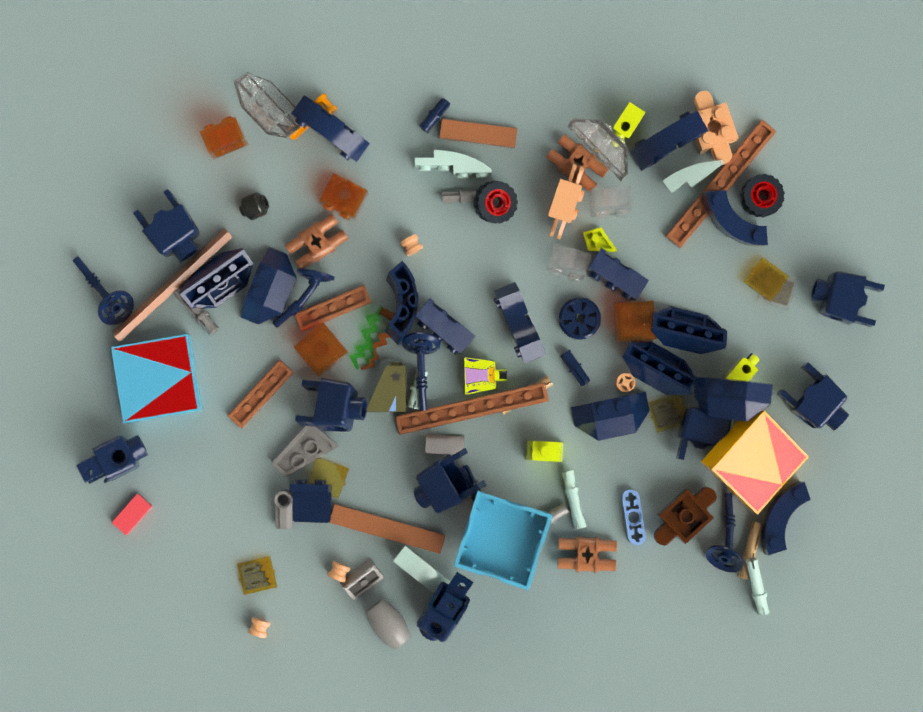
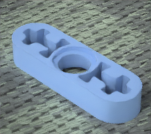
M628 489L623 492L621 497L627 538L630 543L640 545L646 538L640 497L635 490ZM628 493L636 497L633 500V506L637 505L638 509H626V506L630 507V502L625 500V497H628ZM633 511L639 515V519L635 523H631L628 520L629 513ZM640 524L641 528H637V532L642 537L636 542L635 539L631 538V535H634V528L629 529V525L637 526Z

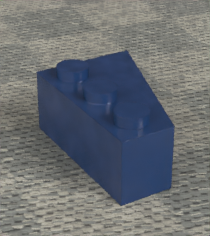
M601 248L587 270L590 273L589 277L597 282L599 280L606 283L605 287L613 292L615 290L621 292V297L627 301H636L649 280L632 268H628L620 263L619 259H613L605 254L606 250Z
M430 298L417 313V324L425 331L427 328L433 332L432 335H435L440 340V343L442 340L447 343L448 346L446 348L456 355L458 352L461 355L475 338V335L451 317L448 312L441 309Z

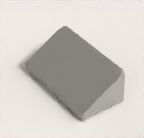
M426 435L425 454L454 455L464 449V436Z
M369 559L346 576L345 582L340 581V584L354 601L382 580L384 576L373 561Z

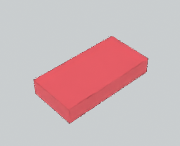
M136 494L114 519L112 524L125 535H128L152 508V505L140 494Z

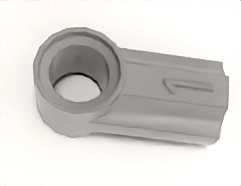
M282 490L276 494L274 499L276 529L293 528V494L288 490ZM281 494L288 496V504H282L279 501Z

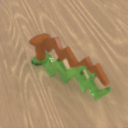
M380 306L377 312L366 316L370 328L361 330L366 344L355 346L358 354L350 356L356 370L359 369L357 358L365 357L364 351L370 350L372 356L365 358L368 364L361 367V370L375 367L373 361L380 360L376 348L387 345L386 338H391L385 332L377 334L380 342H373L370 336L371 333L379 331L375 323L381 322L379 314L389 320H392L395 316L394 313L383 308V306Z

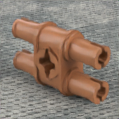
M564 134L558 141V144L571 153L570 158L565 159L554 149L549 152L546 158L559 168L560 173L562 172L568 177L573 163L582 158L581 164L576 167L572 180L575 183L580 167L584 166L579 184L591 193L597 186V183L584 174L585 169L590 168L603 178L609 171V168L598 161L596 155L590 153L582 144L575 143Z
M333 214L318 223L313 222V225L299 232L296 238L284 245L290 254L304 245L309 247V252L295 261L300 269L306 268L315 261L320 262V259L331 252L334 253L337 246L349 239L343 230L329 239L324 237V232L338 223ZM312 236L317 239L321 238V249L317 245L312 246L314 243Z
M578 536L576 539H558V549L575 550L577 552L575 558L558 557V569H573L577 573L579 571L594 573L598 571H616V560L599 559L597 554L599 551L616 552L617 540H600L596 536L595 538ZM588 546L589 552L592 553V556H590L586 561V558L582 556V553L586 552Z

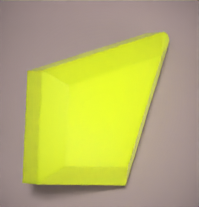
M601 227L583 232L588 251L599 252L603 248L606 252H617V249Z

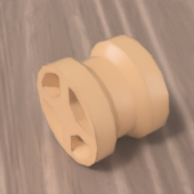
M417 234L400 242L401 246L406 250V256L413 255L423 249L422 244L418 242Z
M629 373L620 374L615 381L616 388L624 393L633 390L636 383L633 375Z
M333 561L331 564L332 569L328 572L327 576L345 582V575L350 571V567Z
M252 617V626L248 629V633L266 638V629L270 626V622Z

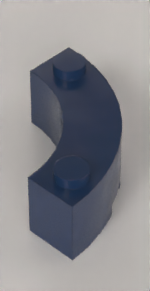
M305 95L291 113L297 119L295 122L302 128L307 126L339 149L341 151L339 155L348 161L351 158L357 162L370 144L357 132L346 126L344 122L331 115Z
M688 111L680 115V120L654 134L647 140L641 139L634 144L635 148L630 152L641 171L655 165L670 155L669 153L677 149V145L681 148L709 131L698 111L693 113Z
M726 190L702 193L706 212L721 233L741 244L750 246L768 245L767 226L754 225L740 218L732 209Z
M403 261L395 266L386 278L396 298V314L387 324L385 332L397 345L403 341L410 331L417 313L419 301L415 279Z
M516 282L494 290L496 298H494L497 309L501 308L516 344L514 350L517 357H522L524 363L546 355L534 324H532L529 315L525 316L528 310Z
M799 481L784 489L773 503L770 504L765 514L762 530L764 554L769 556L787 550L785 530L788 520L799 506L811 500L804 481Z

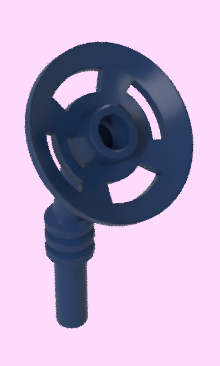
M80 257L74 258L72 261L86 277L85 280L88 281V284H91L90 287H94L103 298L98 306L100 320L107 325H116L125 321L133 311L134 300L128 292L121 290L108 293L100 284V279L97 280L98 277L94 276L95 273L88 269ZM121 295L127 298V303H125V300L121 297ZM121 309L125 310L120 316L115 318L114 314L120 312ZM102 310L108 315V318L103 316Z
M297 269V273L308 279V284L310 285L298 300L291 303L287 310L273 321V325L278 328L292 315H296L303 309L302 306L317 289L320 282L334 281L335 277L315 270Z
M425 332L408 334L402 341V346L406 351L417 354L418 377H416V389H418L420 411L427 410L426 389L428 385L426 384L428 383L425 381L427 380L425 376V355L439 350L441 344L435 335Z
M725 493V546L714 545L709 547L706 551V558L717 569L725 572H738L743 567V560L737 552L732 550L734 526H736L734 524L736 520L733 519L735 518V515H733L732 493ZM732 562L735 564V565H732V566H731V565H725V564L732 563Z

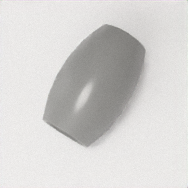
M382 599L366 611L373 631L392 649H397L411 637L405 620L387 601Z

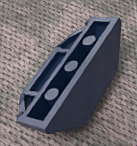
M271 247L268 248L259 263L246 295L241 318L259 325L283 314L297 279L286 253Z
M243 248L222 252L191 275L179 293L190 308H216L247 286L254 263Z
M672 306L653 313L651 331L664 346L696 354H705L726 348L727 330L721 328L708 315Z
M631 341L623 358L633 377L665 395H691L695 387L696 375L693 374L685 360L653 342Z
M696 377L694 397L710 418L749 421L764 408L771 405L773 385Z
M646 392L571 407L575 427L597 441L636 433L650 411Z

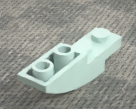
M434 150V158H415V168H419V171H430V168H438V171H449V168H453V176H457L458 179H468L469 176H476L477 179H486L492 173L490 167L475 158L451 151Z

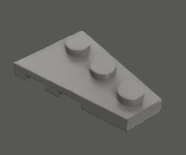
M304 426L273 461L272 465L287 477L337 448L338 445L317 427Z

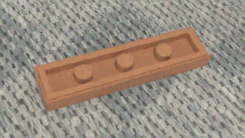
M442 119L439 138L515 148L517 128Z
M365 285L299 311L294 316L300 331L303 332L372 302Z
M279 360L227 416L242 429L294 372Z

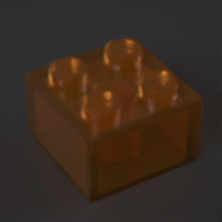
M226 117L221 120L222 123L207 125L203 128V131H200L208 153L213 159L249 145L241 124L236 117Z
M654 301L625 302L613 305L616 343L656 340L655 334L651 331L652 316L655 312Z
M323 322L294 346L295 350L318 377L325 374L349 353Z

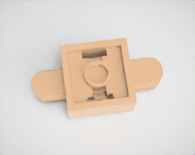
M700 91L694 98V104L709 131L694 141L699 154L711 151L713 159L723 160L725 163L722 165H725L732 159L729 144L738 140L733 120L726 102L715 106L710 92Z
M573 163L568 181L560 179L548 216L555 218L549 237L553 238L558 221L562 220L556 238L558 240L561 239L566 222L575 221L578 209H575L577 201H582L585 192L581 190L582 186L579 185L584 166L580 167L575 184L571 183L577 167L575 163Z

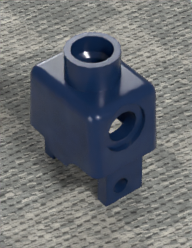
M167 189L163 193L174 207L172 210H160L154 214L151 224L148 223L139 210H136L133 214L144 228L142 230L144 235L161 255L169 257L174 254L178 261L182 262L198 251L193 240L200 235V231L186 207L179 204L172 192Z
M836 271L828 276L827 281L816 279L811 293V301L821 303L819 312L824 317L848 325L856 323L873 327L876 320L857 315L859 309L866 305L868 299L864 288L881 292L884 291L885 285L868 281L866 276Z
M809 362L804 363L801 368L815 382L804 390V394L798 401L784 389L780 390L777 395L791 407L790 411L811 428H822L826 424L835 431L849 416L841 407L847 400V395L827 374L822 375Z
M321 378L320 381L302 380V386L309 391H318L314 417L296 415L295 421L298 424L317 427L320 431L350 432L353 428L354 420L365 419L367 399L365 397H358V391L350 383Z
M700 404L698 408H687L678 433L680 442L676 459L684 460L688 440L693 443L695 448L704 449L710 445L715 446L730 432L732 420L710 418Z
M139 435L128 440L123 436H117L94 447L93 451L96 456L76 466L85 483L89 482L90 484L105 476L106 478L103 482L107 483L136 470L139 467L138 460L148 456V453ZM124 451L126 459L123 463L118 464L116 456L119 452Z
M466 448L452 456L449 454L444 456L416 476L419 486L414 489V497L421 507L428 508L432 506L436 513H441L471 498L474 492L486 486L483 480L472 487H468L469 475L467 471L455 463V460L468 453Z
M456 572L449 584L445 582L439 584L416 623L420 633L426 639L445 642L449 638L468 607L470 599L466 596V593L472 586L473 581Z

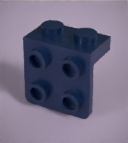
M295 480V483L290 484V492H293L294 522H330L332 484H326L325 480H314V484H307V480Z

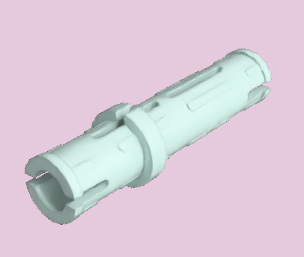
M574 471L562 472L565 484L564 493L567 494L574 529L584 528L586 524L578 493L580 490L576 485Z
M751 557L752 562L747 558L745 563L749 573L753 591L751 595L753 600H755L757 615L762 616L764 615L763 611H765V614L769 613L766 601L767 592L763 587L757 557Z

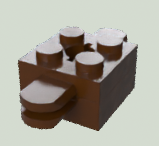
M702 487L693 495L688 489H684L657 514L664 523L655 530V541L665 546L678 537L682 543L687 544L714 519L707 508L716 501V492L712 488Z

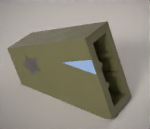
M390 362V365H386L369 402L367 412H406V365H402V362Z

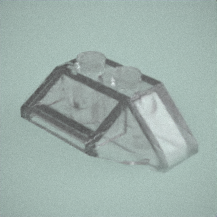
M249 72L234 81L241 108L267 135L287 138L299 130L300 125L295 122L297 119L291 114L295 106L271 81L253 76Z
M572 119L568 128L622 181L628 174V147L621 137L616 136L612 132V128L601 120Z

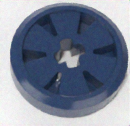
M581 297L571 299L560 310V328L564 334L572 339H587L593 336L600 327V310L589 299ZM576 314L584 315L583 324L575 322Z

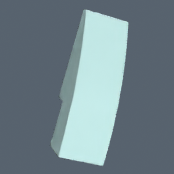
M711 160L697 163L673 173L664 179L663 182L671 193L687 182L693 187L725 162L723 160Z
M406 545L393 560V562L433 593L441 582L450 583L448 578Z

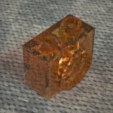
M333 173L320 198V202L323 204L322 207L330 212L334 209L340 212L339 216L346 220L352 218L355 220L368 195V190ZM346 190L350 192V197L348 199L340 198V193L342 191Z

